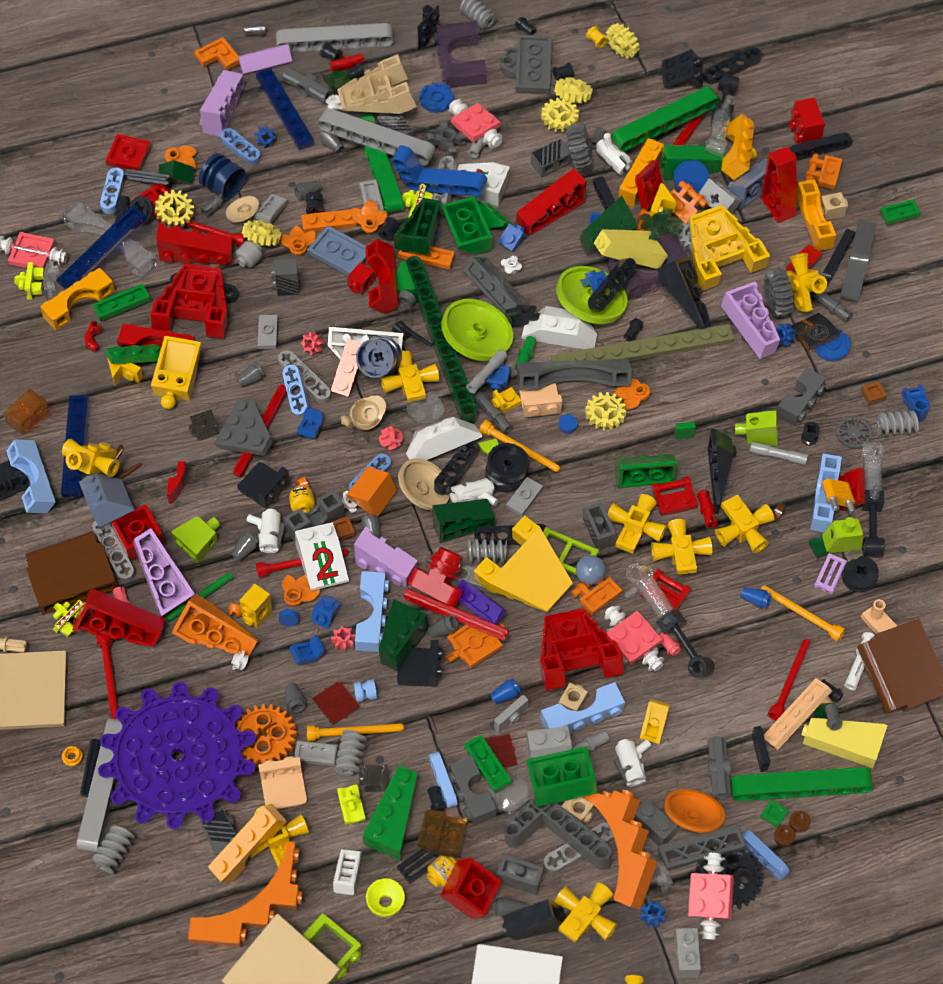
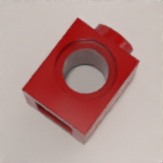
M361 262L347 276L348 288L362 296L375 282V270Z

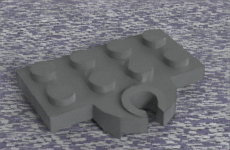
M518 35L517 48H506L505 52L501 55L500 70L506 76L516 78L515 92L550 93L552 36Z

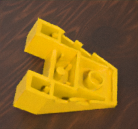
M722 205L689 217L693 265L698 275L696 280L702 291L719 285L722 275L719 267L743 259L750 273L766 268L770 258L762 241L749 233L750 230L737 222L738 219Z
M524 515L512 528L513 539L522 545L520 549L502 568L486 557L474 570V579L489 592L502 594L511 600L515 599L524 602L525 605L548 612L573 585V582L541 528Z

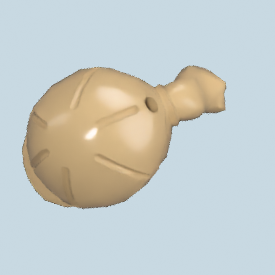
M378 395L358 400L350 409L349 417L345 415L341 417V424L347 428L356 427L361 430L374 428L380 423L387 408L385 400Z

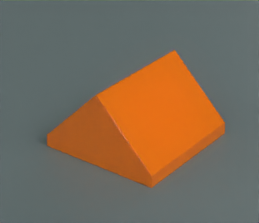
M367 466L346 496L368 514H375L378 517L396 493L397 488L388 472Z

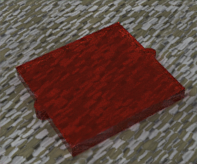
M340 680L329 688H324L323 692L312 698L332 726L344 718L347 719L348 715L360 708Z
M510 734L485 739L503 768L517 766L514 753L515 747L512 745Z

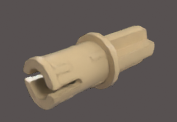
M9 637L0 638V650H3L5 653L8 651L24 653L27 650V642L13 640Z

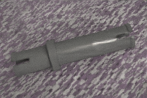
M813 291L809 292L810 296L827 307L830 313L838 315L845 322L852 318L853 312L841 305L842 303L839 300H834L825 292L820 294Z
M480 389L476 393H472L476 403L490 417V421L496 424L504 434H508L513 429V425L504 417V413L498 410Z

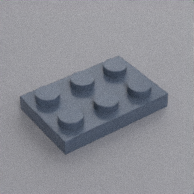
M327 225L307 249V254L349 275L359 262L363 264L366 262V245Z

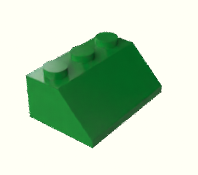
M475 196L441 205L458 249L472 254L492 250L493 237Z
M673 454L643 455L635 458L622 457L615 461V475L618 488L651 486L653 483L662 484L675 481L677 460Z
M587 746L526 759L536 807L598 794L596 778Z

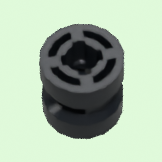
M319 192L308 193L306 195V213L324 212L322 205L323 195Z

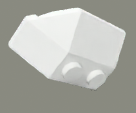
M546 306L538 312L540 313L539 320H529V324L524 325L522 339L532 336L536 338L537 342L579 349L595 348L597 333L590 322L575 317L566 309Z
M329 327L328 346L341 359L347 338L363 343L372 338L387 336L394 339L402 351L403 333Z
M448 417L415 431L406 455L409 460L415 458L428 460L482 437V434L474 424L455 417Z

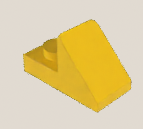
M660 184L650 210L649 221L653 223L657 222L658 216L662 217L663 211L675 213L676 201L664 184Z
M108 359L115 386L123 376L129 381L138 383L142 380L141 367L132 363L111 364Z
M650 699L640 739L657 744L660 743L670 704Z

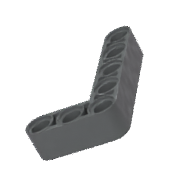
M858 220L840 295L842 299L858 302L876 223Z
M533 798L509 819L503 827L505 843L510 847L521 845L544 824L599 870H606L612 865L611 847L557 802L543 805L545 808H540L542 806L536 807L535 799Z

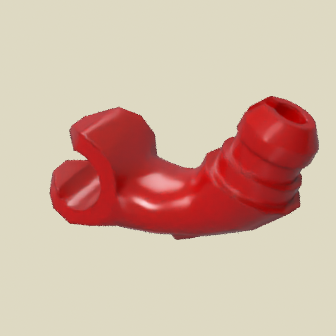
M95 320L90 322L84 336L85 347L92 352L99 350V344L95 342L93 336L102 333V325L97 326V321Z

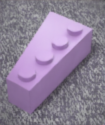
M223 70L221 75L218 76L216 84L200 109V125H202L203 133L221 137V132L227 128L244 88L243 74Z
M754 281L725 292L721 307L759 359L775 354L780 338L773 322L769 319L768 309L764 307L763 297L758 292V285Z
M151 528L134 539L133 543L159 616L163 617L192 598L195 593Z

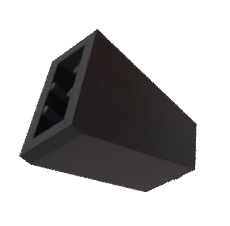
M546 899L502 916L504 921L502 928L506 936L516 941L557 932L560 925L566 919L564 908L550 899Z

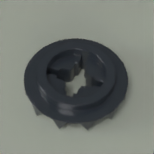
M137 196L129 206V216L136 224L143 225L145 222H149V218L153 216L151 214L152 210H154L152 207L153 202L148 197Z

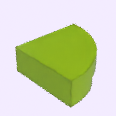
M497 438L478 443L481 452L487 455L493 447L498 445Z

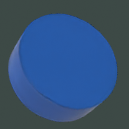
M566 414L560 417L559 429L563 433L570 434L576 431L578 421L575 416Z
M284 609L280 611L279 622L282 625L294 626L298 623L299 614L295 610Z

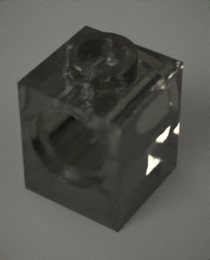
M212 410L190 416L191 424L188 425L191 435L196 436L197 441L219 434L218 424Z
M363 765V773H359V785H363L364 792H385L388 787V765Z

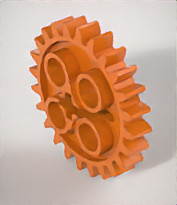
M262 704L261 709H258L254 705V711L251 712L247 708V715L242 714L240 717L241 721L237 720L235 722L237 726L235 728L238 731H252L256 736L255 743L244 748L241 752V756L244 759L254 762L255 768L258 767L259 763L263 764L268 760L280 761V757H288L287 751L293 752L291 745L296 744L294 739L297 737V732L294 731L296 726L295 723H292V717H288L287 711L281 713L280 707L274 710L273 705L270 704L269 708L266 709L265 705ZM263 720H267V721H268L267 724H265V725H260V722H261V721H263ZM276 733H283L280 737H274ZM262 747H268L264 752L259 751Z

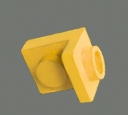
M511 387L501 393L497 390L493 391L492 403L497 409L506 413L521 405V399Z

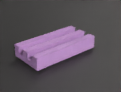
M829 553L814 587L817 589L820 587L822 591L825 592L827 590L829 594H833L847 560ZM830 560H834L825 582L821 583ZM839 562L841 563L832 585L829 586V581Z

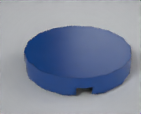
M437 82L424 86L419 95L421 106L433 113L448 110L454 100L451 88Z
M694 159L686 160L679 164L673 175L674 184L679 191L682 189L678 185L681 181H684L686 184L689 183L693 186V190L697 193L700 192L709 178L708 170L704 164Z
M837 329L840 333L827 339L824 338L822 339L823 341L813 345L815 353L820 358L834 362L840 361L848 355L851 342L849 336L842 333L840 329Z

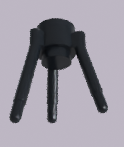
M398 321L392 327V332L403 333V340H406L411 335L420 342L430 347L433 346L432 343L411 330L402 321ZM402 344V351H406L404 345Z

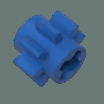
M265 124L264 128L258 126V132L254 133L255 136H258L255 141L257 143L262 142L263 147L268 143L272 145V139H276L272 135L275 130L273 128L268 130L267 124ZM266 132L269 136L263 139L262 135H265Z
M778 324V328H776L780 338L778 345L790 346L791 341L796 340V330L791 328L792 324Z
M649 900L647 907H641L640 911L644 914L640 916V920H645L647 928L650 925L658 928L659 921L665 922L666 918L662 915L665 914L666 908L661 909L659 901L651 903Z

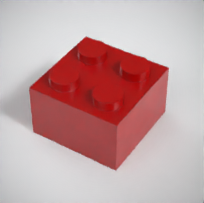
M815 97L794 101L789 128L793 130L795 143L799 144L822 138L825 123Z
M147 504L135 508L134 511L111 521L112 528L130 561L138 557L133 543L134 539L150 528L161 544L165 545L163 534Z
M471 857L459 859L439 896L470 919L485 917L502 880Z

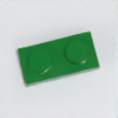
M914 199L881 207L880 210L886 225L917 218L921 214Z

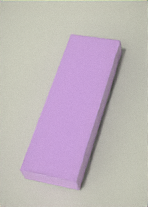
M288 44L238 56L243 74L292 61Z

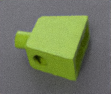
M766 411L747 414L746 423H735V435H746L748 444H752L753 441L778 446L777 412Z
M194 517L171 531L173 541L198 564L217 543L215 530L220 526V523L214 517L206 523L200 517Z
M848 517L845 520L833 521L822 534L826 551L829 553L862 549L863 532L857 518Z

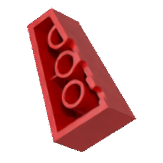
M788 146L768 154L760 199L777 223L796 216L797 158Z
M572 168L524 207L520 208L516 212V224L524 228L525 234L529 237L585 203L587 181L575 168Z
M158 223L156 244L160 261L167 263L232 265L234 245L231 236L210 232L205 235L199 230L192 229L190 232L181 230L180 226L174 225L173 228L165 227V223Z
M91 588L76 616L72 630L78 632L80 629L86 630L92 635L101 633L110 635L109 638L111 639L124 638L131 643L154 647L161 634L165 619Z

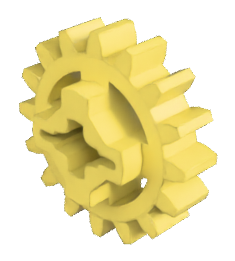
M613 24L606 31V38L609 40L607 43L610 44L612 50H616V54H621V57L632 58L639 50V43L636 42L638 39L634 36V32H630L629 28H625L623 24Z
M565 78V80L560 79L556 81L554 92L561 99L565 98L566 101L571 100L573 103H581L582 101L587 102V100H590L592 89L590 85H586L587 83L580 79Z
M556 98L554 102L551 99L550 103H545L544 108H542L541 120H544V125H548L549 130L555 128V132L558 129L564 132L565 128L567 129L568 126L578 122L579 110L576 109V104L572 105L571 100L566 102L565 98L562 101Z
M172 190L171 194L165 191L164 197L159 195V201L155 203V213H158L157 219L162 218L161 223H168V227H171V225L178 226V224L184 227L185 222H190V218L193 217L194 213L192 212L194 211V205H191L192 199L187 200V194L182 196L180 190L177 194Z
M262 220L248 221L244 223L242 230L243 237L261 246H270V244L275 246L276 243L279 244L282 232H280V229H275L276 226L265 223Z
M600 392L598 397L593 395L592 401H587L585 409L586 419H590V425L596 424L595 429L601 426L603 431H605L606 427L613 430V426L618 428L620 422H624L626 405L622 403V398L616 399V394H613L611 397L609 392H606L605 396Z

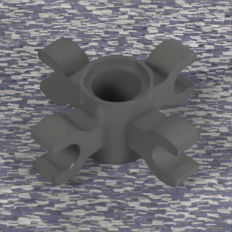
M439 120L440 126L437 127L440 135L428 133L426 134L427 140L425 141L433 146L437 145L440 150L445 151L446 156H452L454 159L453 153H456V149L453 144L464 146L467 144L465 139L468 138L462 132L456 134L453 129L448 128L446 120Z

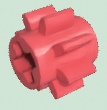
M311 331L309 334L303 335L304 339L301 344L304 352L310 351V355H313L316 352L322 351L321 347L325 343L321 337L322 334L316 335L315 331Z
M389 426L381 430L382 434L379 436V441L383 447H388L390 451L401 446L400 442L403 440V436L399 429Z
M341 626L340 629L333 630L335 637H331V643H336V650L341 649L346 652V649L354 648L355 634H352V628L347 629Z

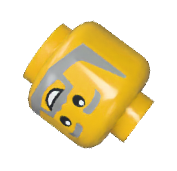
M439 856L428 866L427 878L434 886L444 887L456 861L452 857Z

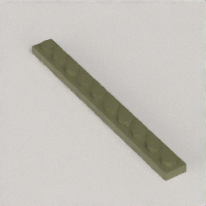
M726 324L551 355V361L628 359L629 361L730 344L734 342V337L730 325Z

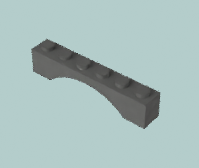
M628 359L517 363V382L519 390L540 389L546 385L563 381H592L609 386H631L632 369Z

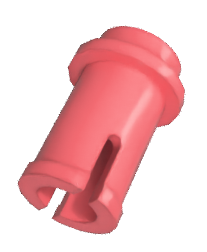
M117 587L112 591L116 599L131 604L127 600L124 587Z
M663 632L659 634L662 638L661 644L667 650L668 655L675 656L681 651L680 644L676 643L669 634H664Z

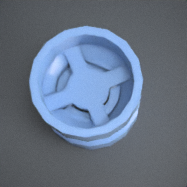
M374 679L367 680L366 683H354L357 702H362L367 698L370 700L377 699Z

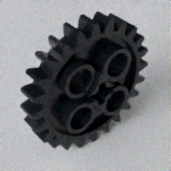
M710 847L709 850L715 851L713 847ZM745 849L721 855V858H725V860L720 862V866L724 870L719 872V874L734 876L732 909L733 905L741 909L742 902L744 905L749 906V899L755 901V894H760L761 889L759 887L763 885V881L760 879H763L764 873L759 872L762 869V865H756L758 858L751 859L752 851L746 854L744 853ZM708 860L699 861V866H696L695 871L698 874H709L703 868V866L708 865ZM734 860L737 865H729L727 861ZM745 877L749 882L743 883L739 878Z

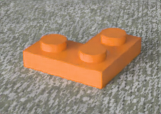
M223 37L194 51L195 58L203 67L216 60L226 70L240 64L237 53Z

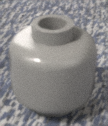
M245 241L236 251L237 263L242 267H254L262 258L261 246L258 243L255 244L254 241Z

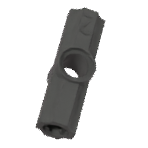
M287 67L284 71L283 81L296 87L297 91L303 96L310 95L326 103V100L333 94L332 89L319 83L317 78L310 73L305 75L292 67Z
M721 736L708 739V775L711 778L712 797L717 800H725L731 796L729 780L731 775L730 759L727 758L726 739Z

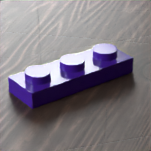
M462 579L457 586L463 590L459 601L484 620L498 625L507 610L468 581Z

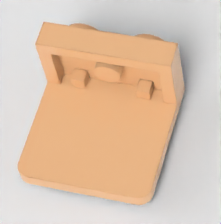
M556 383L546 385L540 389L519 390L524 418L561 414L562 399L561 395H558Z
M286 757L280 761L268 760L263 764H258L265 805L273 804L276 810L307 803L299 757Z

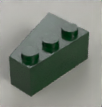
M622 195L582 232L579 240L587 254L598 250L594 242L602 229L637 230L638 225Z
M423 198L419 202L409 219L405 220L401 229L395 232L394 249L430 254L441 215L440 200Z
M488 499L432 505L433 527L440 543L473 534L479 527L495 526V516Z
M393 599L379 646L381 664L396 671L399 670L428 629L426 613Z

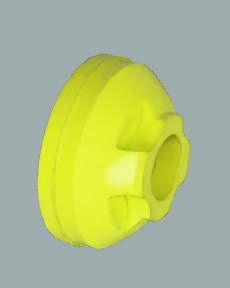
M392 879L375 881L370 885L366 893V902L369 909L380 917H391L397 914L402 909L405 900L403 888ZM382 897H389L392 900L389 907H382L379 901Z

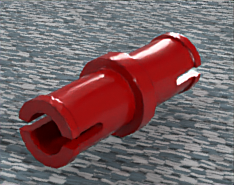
M362 53L349 57L343 56L342 59L329 61V65H331L329 68L331 72L350 69L352 66H356L357 63L364 64L365 60H362L364 56Z
M701 490L697 493L701 506L700 513L703 514L706 528L710 526L714 528L718 525L714 513L715 506L711 502L709 491L705 490L704 493V490Z

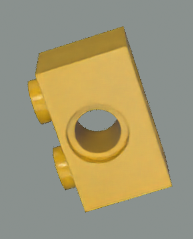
M256 584L239 600L242 620L248 626H254L258 629L273 613L270 594Z

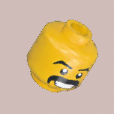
M298 486L290 492L289 501L293 512L301 508L306 513L315 507L314 494L310 488Z

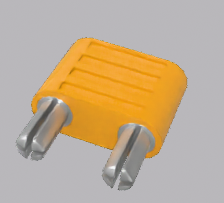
M834 479L822 481L827 502L831 503L833 511H838L839 505L848 508L849 514H855V500L849 483Z

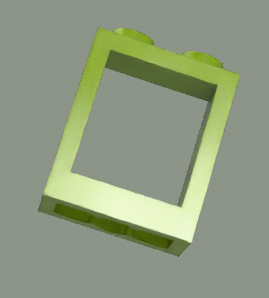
M322 913L303 936L314 944L328 928L352 947L337 963L341 971L333 979L332 982L335 983L337 979L341 980L348 972L347 968L351 963L355 964L361 958L362 947L358 941Z

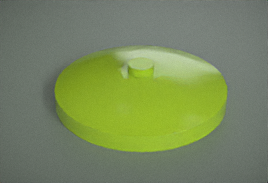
M576 266L564 271L557 282L556 294L562 306L572 315L594 324L612 323L623 315L628 303L627 294L623 287L604 310L592 311L588 306V299L593 294L590 285L582 286L580 280L585 278V274L592 270H595V272L602 270L589 266ZM609 288L605 289L607 295L610 293Z
M477 299L458 300L446 309L442 317L441 327L445 339L457 352L468 358L478 361H489L498 350H503L507 353L513 342V329L508 319L500 310L487 302Z

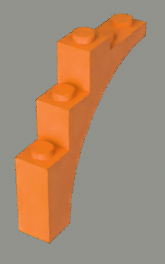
M622 789V792L613 790V793L603 790L602 794L584 796L583 798L592 803L607 820L615 838L618 850L619 873L613 900L629 907L641 909L658 861L651 859L652 854L642 851L649 830L642 828L643 823L634 820L640 800L633 797V792Z
M286 842L284 855L276 874L254 899L242 907L223 915L191 918L188 934L190 943L241 948L242 942L246 941L247 929H244V927L266 928L275 917V910H272V908L297 910L298 904H302L303 892L300 891L298 885L292 884V882H296L297 870H294V863L298 862L300 852L299 849H296L295 842Z

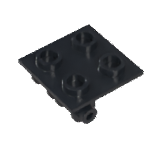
M425 5L422 8V22L417 26L418 50L423 45H426L433 35L439 32V6L434 9L430 5Z
M9 460L0 464V500L29 487L24 472L11 466Z

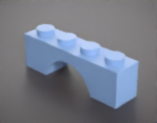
M14 439L6 452L11 466L24 472L30 481V486L22 496L26 512L48 513L55 503V497L52 494L50 482L47 479L34 440Z
M822 454L810 530L825 532L833 521L834 511L831 503L827 502L822 481L825 479L838 480L842 459L840 456Z
M362 571L361 598L368 601L374 610L367 620L356 625V651L379 652L383 636L381 628L386 625V615H383V609H387L388 598H385L384 595L385 592L389 591V580H386L385 573Z
M614 682L596 689L595 702L589 708L583 711H571L559 703L541 710L540 719L545 729L568 726L569 732L573 730L579 731L591 723L598 724L604 718L620 715L624 711L625 701Z

